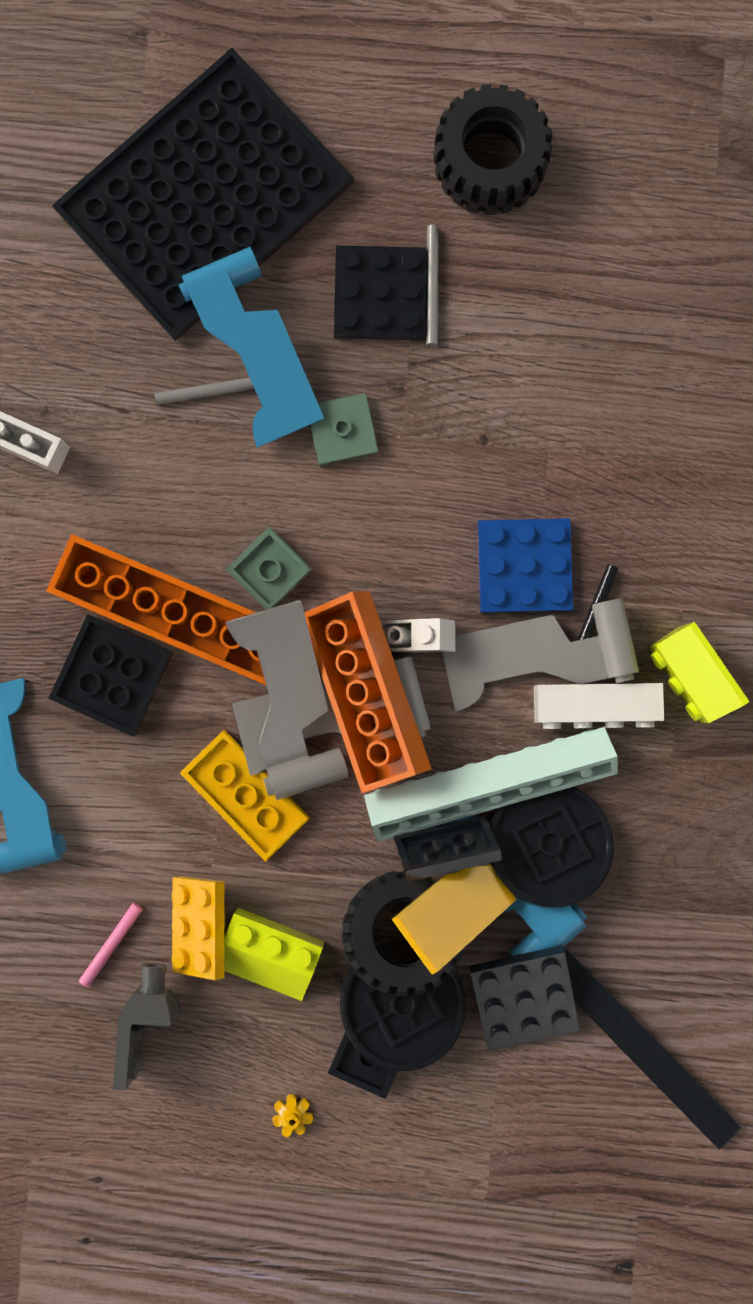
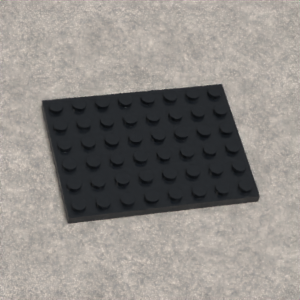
M231 48L58 199L52 207L165 332L176 341L200 320L193 301H185L178 285L184 282L183 275L248 247L251 248L258 266L262 265L354 183V179L243 58Z

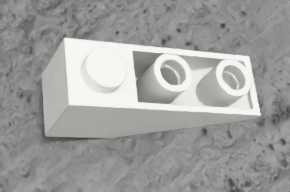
M431 618L380 621L391 653L456 652L455 621Z

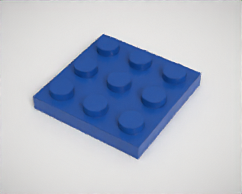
M570 518L478 520L480 613L573 610Z

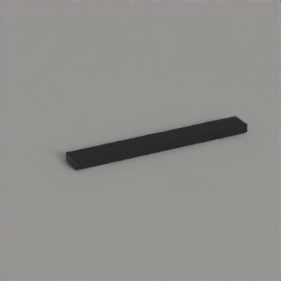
M564 946L574 1002L720 1150L741 1126Z

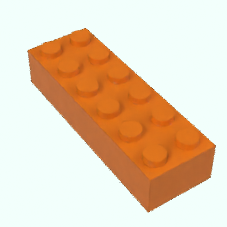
M352 591L304 612L315 658L361 793L431 770V765L370 591Z

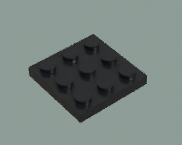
M336 245L334 338L424 340L427 247Z
M87 614L48 699L135 737L174 652Z
M562 945L469 966L488 1051L580 1031L566 955Z

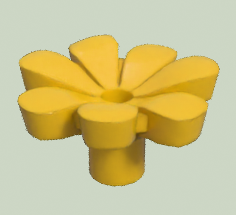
M294 1094L287 1095L286 1104L278 1100L274 1105L278 1115L272 1118L273 1124L276 1127L283 1126L281 1133L285 1137H289L292 1131H295L298 1135L304 1134L306 1131L304 1124H311L314 1118L311 1112H306L310 1105L309 1100L302 1098L297 1103V1097Z

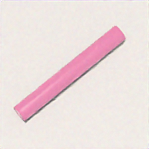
M132 903L79 979L83 986L90 987L143 911L140 905Z

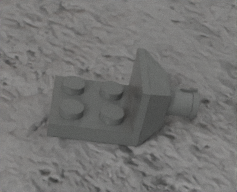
M144 963L141 965V985L133 993L118 1016L113 1090L126 1091L132 1081L137 1079L139 1070H143L145 1051L141 1050V1038L145 1039L147 1026L170 1027L181 1011V1004L173 991L164 986L167 968L165 964Z

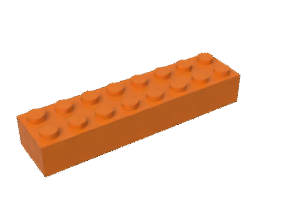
M71 534L46 592L266 685L257 650L251 651L241 647L234 640L226 625V621L257 612Z

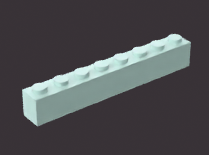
M605 727L595 730L589 729L581 734L567 738H557L552 742L539 746H529L518 752L497 755L486 761L469 763L461 768L447 772H437L432 776L419 780H409L398 786L377 789L373 793L364 795L376 841L380 842L394 838L393 836L419 831L618 774V758Z

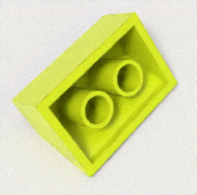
M695 622L677 627L649 646L652 651L650 657L658 669L665 670L670 678L668 680L670 688L676 695H682L688 704L685 706L686 711L694 721L699 720L700 723H710L750 702Z
M237 908L224 937V971L302 1001L325 941Z

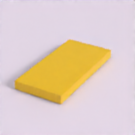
M225 729L180 772L193 788L265 862L311 818L290 796L277 801L274 795L268 796L263 778L268 777L267 772L263 770L250 776L243 747Z
M491 864L459 870L455 873H446L392 918V921L430 973L434 974L517 899L501 882Z

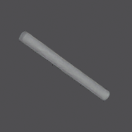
M434 224L427 226L426 346L428 347L438 346L439 226Z
M250 377L158 392L154 393L156 404L161 405L251 390L254 387Z

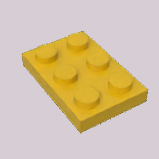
M184 876L173 877L172 972L211 980L223 979L225 881Z

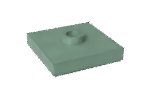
M366 393L318 403L324 419L310 426L319 467L378 454Z
M270 527L225 569L265 610L277 607L313 572V569Z

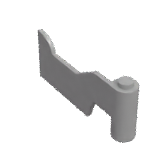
M623 598L592 605L598 636L570 642L553 614L455 636L456 652H442L455 711L465 709L475 703L483 693L484 683L538 671L578 684L612 677L615 678L616 683L633 680V673L639 672Z
M301 600L226 621L230 634L241 647L251 651L257 650L270 698V706L259 739L261 753L268 777L263 778L268 796L274 795L277 801L348 778L347 766L339 748L309 757L303 738L302 729L329 710Z
M412 657L395 660L394 662L420 737H426L425 730L431 729L413 659ZM323 680L321 682L329 711L302 729L304 739L330 732L341 733ZM269 694L232 703L250 776L266 769L259 739L270 706Z

